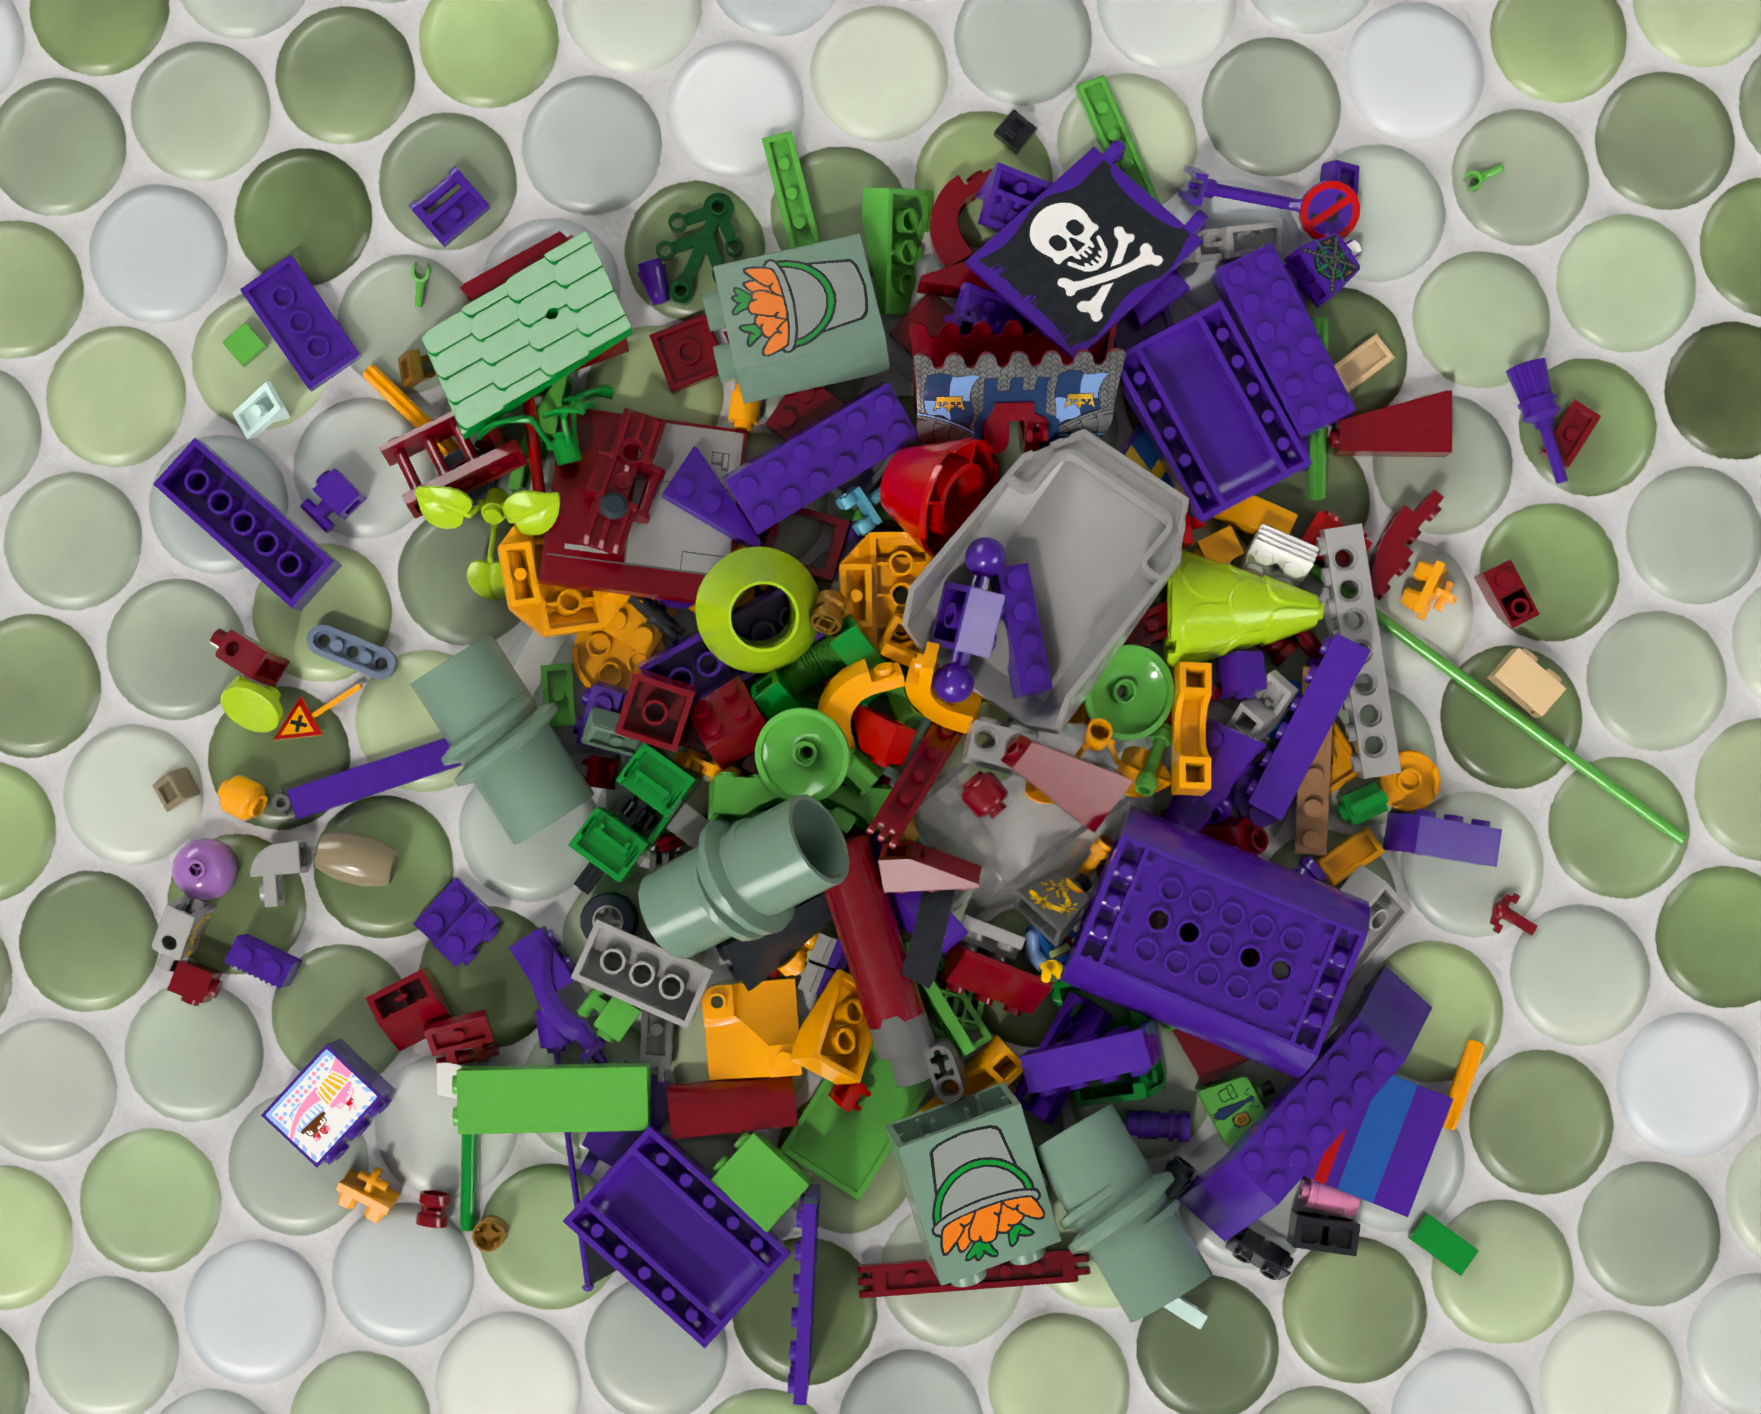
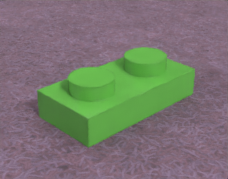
M573 664L540 665L543 704L555 702L559 708L558 712L549 722L552 728L574 726L577 712Z

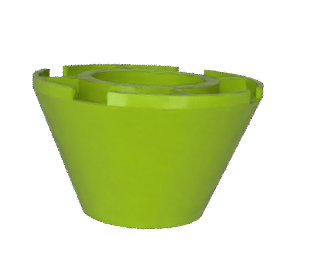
M760 546L736 550L717 562L707 572L700 584L695 604V616L699 633L709 650L719 660L735 669L751 673L772 672L775 669H782L799 659L808 650L818 631L814 630L811 626L810 620L813 611L816 609L815 602L819 594L818 587L805 566L783 551ZM769 584L776 586L785 592L790 605L789 619L783 630L773 638L763 641H753L739 635L733 629L731 622V611L737 597L744 590L754 585Z

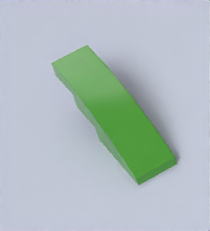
M569 375L552 385L536 410L537 422L549 439H553L552 434L559 432L561 418L558 415L544 419L543 413L550 409L570 404V402L563 403V399L572 394L574 380ZM526 432L520 444V449L528 464L511 472L507 489L513 493L528 490L531 471ZM539 435L542 466L544 468L548 450L545 442Z

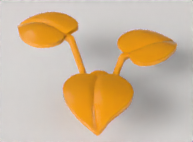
M1083 701L1075 714L1067 722L1071 725L1084 722L1085 727H1087L1083 735V744L1075 755L1081 757L1087 749L1101 751L1108 747L1114 764L1119 766L1116 771L1133 781L1124 794L1133 798L1147 797L1136 792L1135 781L1138 773L1144 772L1150 751L1142 747L1130 746L1125 748L1120 760L1114 747L1115 741L1111 739L1113 734L1111 724L1100 718L1090 720ZM1160 761L1156 773L1159 783L1154 793L1171 785L1170 774ZM1025 780L1024 793L1029 799L1042 804H1055Z

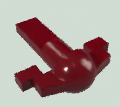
M1516 893L1512 896L1505 894L1492 907L1489 923L1494 926L1492 931L1497 934L1503 928V925L1499 923L1501 918L1532 936L1538 926L1509 908L1511 902L1517 904L1521 897Z

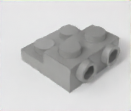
M965 913L960 922L969 933L961 939L959 946L977 952L979 947L990 951V958L1006 963L1008 958L1016 959L1019 949L1022 950L1026 939L1022 935Z

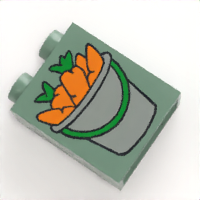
M860 234L713 266L718 291L702 295L710 332L726 328L729 343L713 346L721 384L738 380L744 404L891 371L886 337Z
M1004 1082L961 1097L955 1103H945L885 1125L927 1261L941 1286L948 1283L955 1287L972 1286L986 1277V1269L1009 1260L1015 1265L1033 1263L1045 1255V1247L1061 1241L1021 1103Z

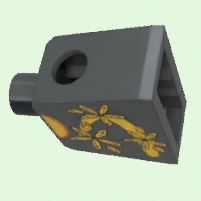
M1055 870L1021 888L1017 893L1014 909L1054 946L1058 947L1083 918L1090 901V897L1086 892L1092 888V883L1083 873H1079L1071 880L1061 870Z

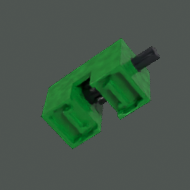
M643 742L615 780L635 794L633 799L625 796L618 805L617 809L622 812L620 817L606 807H596L568 844L569 847L589 861L573 883L587 895H589L604 873L618 883L628 882L652 850L657 840L665 832L668 823L682 804L687 802L701 782V780L653 745Z

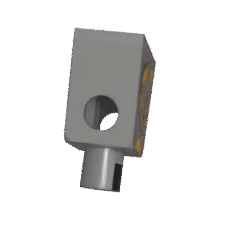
M188 895L166 905L152 943V949L161 953L157 963L158 967L173 972L178 961L183 960L196 951L216 906L203 900L193 899Z

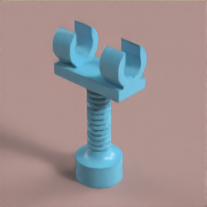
M859 486L850 487L835 500L841 510H847L857 504L864 517L852 525L858 536L869 533L876 525L882 522L873 506L881 501L880 486L867 497Z

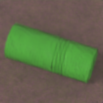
M825 635V637L812 643L799 659L777 670V672L799 696V694L819 685L822 681L825 682V679L832 678V676L846 668L847 665L831 647L827 635ZM770 672L755 674V681L758 682Z

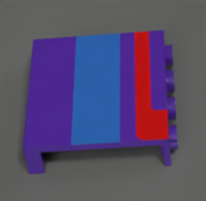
M1393 1075L1304 1176L1408 1217L1453 1098Z

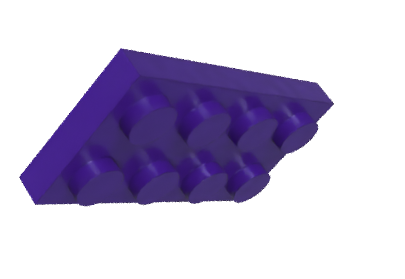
M289 255L240 289L311 392L362 358V355L292 255Z

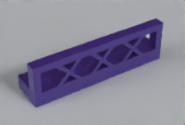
M1070 991L1039 1048L1055 1044L1058 1035L1065 1032L1063 1041H1069L1070 1045L1075 1044L1074 1040L1086 1035L1096 1033L1101 1037L1113 1014L1095 1002ZM1075 1004H1082L1077 1016L1071 1018L1070 1013ZM1023 1075L1014 1096L1021 1103L1023 1109L1032 1112L1042 1121L1053 1125L1072 1090L1070 1085L1058 1088V1093L1043 1097L1037 1092L1027 1102L1023 1100L1028 1091L1025 1076Z

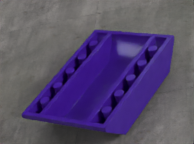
M1222 300L1125 350L1126 356L1119 380L1122 392L1173 486L1177 491L1189 498V510L1200 524L1312 465L1309 456Z
M649 1125L565 1217L563 1222L703 1348H706L787 1259L791 1252L772 1229L765 1232L711 1181L714 1176L676 1141Z

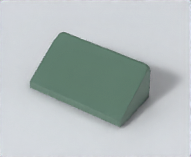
M598 707L592 708L581 738V743L632 757L643 742L614 733L620 713Z

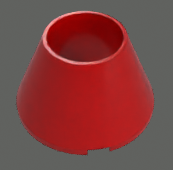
M964 438L918 445L899 450L889 461L882 477L880 499L884 510L931 558H934L999 482V466L993 462L991 456L994 450L987 442L977 438Z

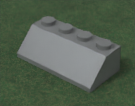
M1362 865L1347 878L1346 883L1340 888L1344 892L1368 901L1370 905L1368 933L1347 986L1411 911L1408 905L1386 881ZM1282 961L1289 968L1288 964Z
M596 919L571 978L688 1029L704 997L713 969L688 958L681 959L670 955L658 945Z

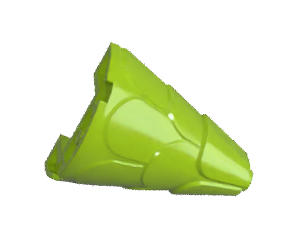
M1181 549L1180 564L1167 581V637L1163 640V660L1169 670L1172 671L1179 662L1204 663L1256 645L1263 647L1316 626L1317 621L1323 618V601H1318V597L1314 593L1270 576L1263 575L1261 577L1228 563H1219Z

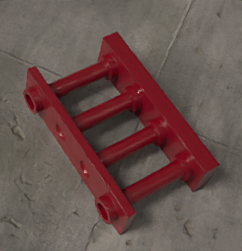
M451 411L400 437L390 439L387 443L379 446V449L389 466L398 463L410 488V491L402 494V497L413 517L417 519L423 516L415 495V490L418 486H446L459 489L468 494L528 464L516 439L507 443L500 428H493L488 434L495 449L479 457L470 438L463 439ZM455 436L467 463L450 470L437 443ZM426 449L439 476L422 484L409 457Z

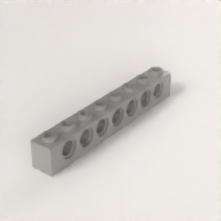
M1361 523L1319 531L1320 537H1316V546L1319 548L1318 555L1323 556L1325 568H1321V579L1323 586L1328 587L1330 599H1326V610L1328 617L1333 618L1335 630H1331V638H1334L1335 634L1338 633L1371 649L1358 674H1364L1368 677V688L1360 692L1355 687L1354 682L1342 705L1343 711L1348 710L1350 722L1345 724L1348 742L1353 741L1354 754L1350 755L1353 773L1357 772L1358 777L1362 779L1402 773L1363 526ZM1339 550H1344L1349 555V563L1344 568L1338 566L1335 561V555ZM1344 581H1349L1354 586V594L1349 599L1344 598L1340 593V586ZM1350 612L1356 613L1359 617V624L1353 630L1349 629L1345 624V617ZM1365 705H1370L1373 708L1374 716L1369 722L1365 723L1360 718V710ZM1370 736H1375L1379 742L1378 749L1373 753H1368L1365 749V741Z

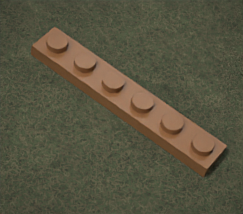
M1303 666V671H1302V694H1303V695L1305 694V692H1306V690H1307V688H1308V686H1309V683L1305 682L1304 680H1305V678H1306V676H1307V674H1308V672H1309L1311 666ZM1332 726L1297 791L1295 854L1327 855Z

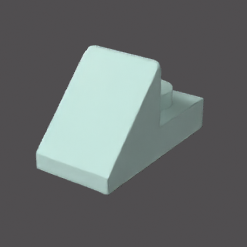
M271 381L265 382L232 413L247 440L258 437L273 422L290 418Z

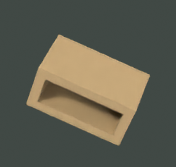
M1515 648L1509 651L1487 679L1533 718L1543 717L1567 688L1560 683L1562 679L1558 674L1550 669L1544 670L1536 663L1538 658L1526 648L1522 650Z

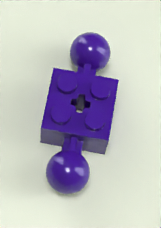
M991 537L977 538L970 543L966 550L965 562L968 569L972 572L969 586L948 581L944 582L930 642L953 649L950 662L942 665L934 676V689L937 695L946 702H962L971 695L975 680L973 673L968 668L970 656L973 654L990 658V654L997 643L996 630L999 620L1004 615L1005 595L990 592L987 589L990 577L997 575L1005 566L1006 552L1002 544Z

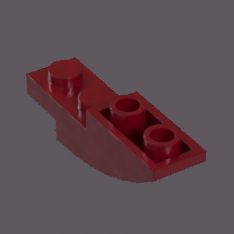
M1436 490L1428 493L1413 511L1406 505L1399 508L1381 533L1368 563L1373 596L1377 600L1382 599L1390 590L1391 586L1388 582L1395 574L1400 577L1411 565L1408 559L1414 552L1404 544L1407 543L1410 546L1422 533L1418 529L1425 520L1431 522L1441 511L1442 508L1438 504L1444 497Z

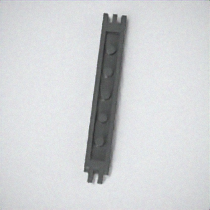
M651 850L649 872L669 862L670 851H663L662 863H657V850ZM675 851L674 859L682 855V851ZM646 926V941L660 946ZM642 1009L639 1063L650 1062L651 1083L653 1070H658L657 1082L664 1083L665 1071H671L674 1023Z

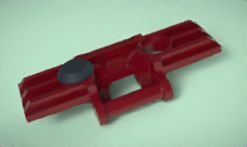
M624 408L609 452H599L597 454L593 472L583 494L584 499L591 500L593 497V501L579 539V544L622 557L633 521L642 524L649 523L651 518L649 511L659 481L664 478L666 473L663 468L653 465L667 423L666 420ZM631 446L636 447L641 451L642 455L637 460H629L624 456V450ZM637 475L647 476V480L639 504L628 502L633 481L636 480Z

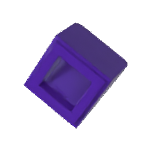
M1339 160L1323 163L1321 166L1320 182L1324 180H1337L1349 185L1358 196L1360 166Z

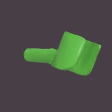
M1499 164L1481 173L1477 171L1468 172L1463 181L1474 177L1478 182L1477 185L1470 187L1468 191H1477L1483 181L1504 171V166Z
M416 261L411 269V276L416 281L415 306L422 307L425 281L429 278L432 269L431 265L427 263L426 274H420L416 270Z

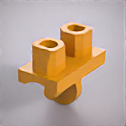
M1438 560L1435 565L1423 561L1418 562L1413 578L1426 584L1422 592L1407 587L1400 599L1401 604L1413 611L1415 617L1422 621H1425L1435 598L1437 600L1433 609L1439 612L1442 611L1445 603L1455 605L1458 599L1450 593L1454 586L1453 582L1446 580L1443 588L1440 589L1448 570L1445 569L1446 564Z
M376 1167L372 1174L362 1169L360 1172H357L350 1168L336 1188L340 1192L339 1205L347 1209H353L359 1201L368 1206L364 1215L374 1223H378L384 1215L389 1213L398 1201L400 1193L388 1188L390 1183L380 1179L383 1169Z

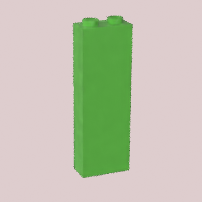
M650 1062L463 1066L456 1071L457 1075L452 1077V1093L457 1094V1107L453 1108L452 1120L453 1125L458 1126V1135L644 1131L649 1125L652 1126Z

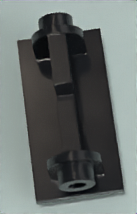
M1249 1227L1234 1235L1233 1237L1237 1239L1225 1246L1226 1249L1233 1252L1234 1258L1243 1263L1253 1264L1260 1269V1273L1269 1279L1281 1280L1291 1274L1287 1270L1294 1262L1290 1252L1272 1241L1263 1250L1261 1247L1265 1237Z

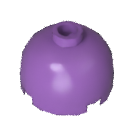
M201 838L189 842L178 851L173 860L172 874L175 884L184 894L193 899L212 900L222 897L232 889L235 884L233 882L236 879V874H238L239 865L237 857L229 845L216 839Z

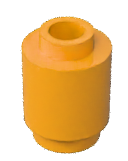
M739 383L735 384V390L731 391L728 422L733 423V428L750 431L752 426L759 425L761 400L744 404Z

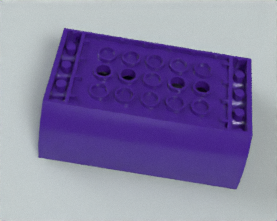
M1129 804L1063 966L1061 977L1058 980L1284 1074L1300 1078L1309 1070L1319 1055L1368 933L1370 905L1368 901ZM1157 910L1165 912L1168 919L1167 924L1161 929H1154L1149 923L1151 913ZM1193 923L1197 927L1198 934L1193 941L1187 942L1181 939L1179 931L1182 925ZM1247 948H1254L1259 956L1257 963L1250 967L1243 965L1241 962L1242 952ZM1277 961H1285L1289 966V973L1283 979H1276L1271 973L1272 965Z

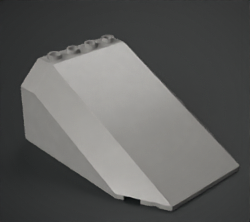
M1086 429L1072 433L1068 438L1052 441L1049 446L1033 452L1030 450L1025 452L910 585L902 626L921 653L924 654L927 641L930 642L944 582L948 581L969 586L972 572L968 569L965 562V553L968 546L980 537H991L999 541L1006 552L1005 566L1028 563L1053 689L1044 694L1013 699L1007 670L1009 662L1008 638L1003 618H1001L996 630L997 643L990 654V658L973 654L970 656L968 668L973 673L975 680L973 691L1025 728L1059 734L1078 710L1180 564L1189 498ZM989 581L987 591L992 592L991 584ZM939 647L937 666L941 667L950 662L953 649Z

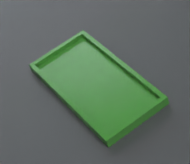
M930 1022L935 1040L947 1038L940 1027ZM873 1042L861 1081L871 1092V1096L867 1097L864 1094L860 1096L857 1103L862 1107L861 1111H856L852 1108L850 1112H847L840 1108L828 1096L835 1084L824 1078L798 1119V1126L793 1127L780 1148V1151L858 1201L892 1149L885 1125L912 1116L932 1086L930 1078L921 1083L898 1088L889 1059L883 1060L878 1058ZM940 1050L936 1053V1056H942L945 1062L948 1055L941 1054Z

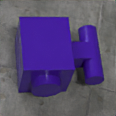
M334 468L332 471L327 470L322 473L316 480L317 485L312 489L322 501L316 506L308 498L300 507L325 533H328L335 527V524L328 518L333 511L339 517L346 520L367 498L342 472Z
M1236 651L1219 657V661L1216 662L1219 690L1222 693L1220 699L1233 698L1232 695H1236V700L1255 698V693L1267 689L1263 652Z

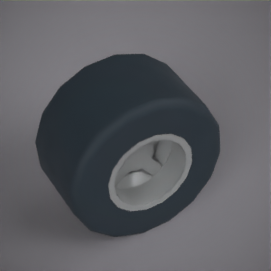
M605 892L592 897L584 905L580 915V927L587 940L596 919L635 935L638 927V912L634 903L627 896L617 892Z

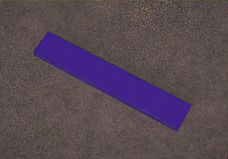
M443 738L289 789L287 792L295 818L299 820L463 765L460 762L444 766L441 758L450 748V745Z

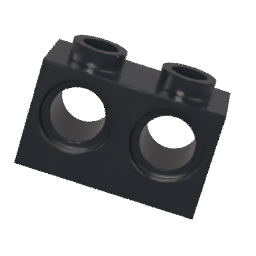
M1291 1210L1287 1242L1293 1248L1357 1256L1361 1224L1353 1218Z

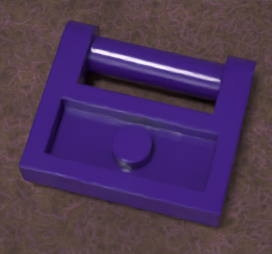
M455 166L448 171L449 175L418 202L414 200L408 205L444 248L491 209L484 198ZM458 184L461 189L429 216L426 211Z

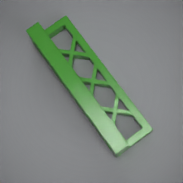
M910 940L904 943L906 952H908ZM942 954L940 956L939 966L937 969V971L940 972L942 971L943 966L945 964V959L943 958ZM935 981L930 989L917 983L922 998L945 1036L956 1044L961 1058L993 1039L965 992L963 995L957 992H949L946 986L945 990L939 989ZM948 996L960 999L963 1004L961 1017L955 1016L947 1003ZM966 1013L969 1014L972 1020L965 1019ZM964 1023L976 1026L983 1038L972 1044L963 1029Z

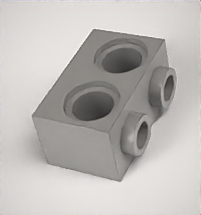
M980 717L979 720L975 719L968 727L961 762L1021 777L1000 760L1005 755L1008 744L1016 740L1019 735L1036 740L1037 735L1028 733L1029 729L1022 726L1011 725L1010 728L999 726L997 720ZM979 734L986 735L990 739L991 746L989 749L982 748L978 744L977 736Z

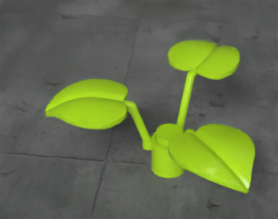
M425 485L418 486L415 490L423 516L430 524L438 528H457L462 525L464 517L471 518L480 509L484 520L492 524L487 561L473 560L467 569V580L470 587L478 595L490 600L506 598L500 561L493 562L498 523L507 517L509 523L516 522V526L521 533L540 535L547 532L553 526L560 507L559 492L544 493L522 490L508 495L503 489L492 488L487 491L484 500L479 499L477 505L472 508V499L459 489Z

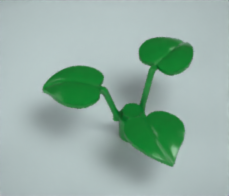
M606 384L577 392L563 399V403L570 402V405L559 406L544 412V419L558 415L561 418L563 431L552 434L553 441H550L536 419L530 414L503 417L488 423L477 434L478 441L493 428L509 423H529L533 425L545 442L547 450L554 451L558 466L582 460L578 446L576 413L584 415L587 408L596 405V401L581 400L591 397H603L612 400L614 388L611 384ZM568 413H570L571 430H569L567 423Z

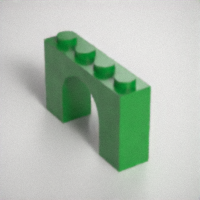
M852 614L843 619L841 630L838 633L827 635L829 644L847 666L865 659L868 670L874 669L878 664L890 662L887 657L880 654L878 646ZM776 669L750 687L753 701L769 720L778 713L791 708L806 707L816 710L818 708L819 702L808 701L798 696ZM885 691L863 699L859 704L869 706L871 700L880 694H885ZM804 746V747H803V750H804L805 748H806V749H809L810 747Z

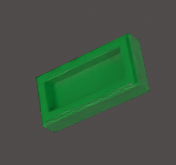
M1427 1212L1422 1215L1408 1235L1410 1240L1460 1276H1462L1479 1252L1478 1249Z

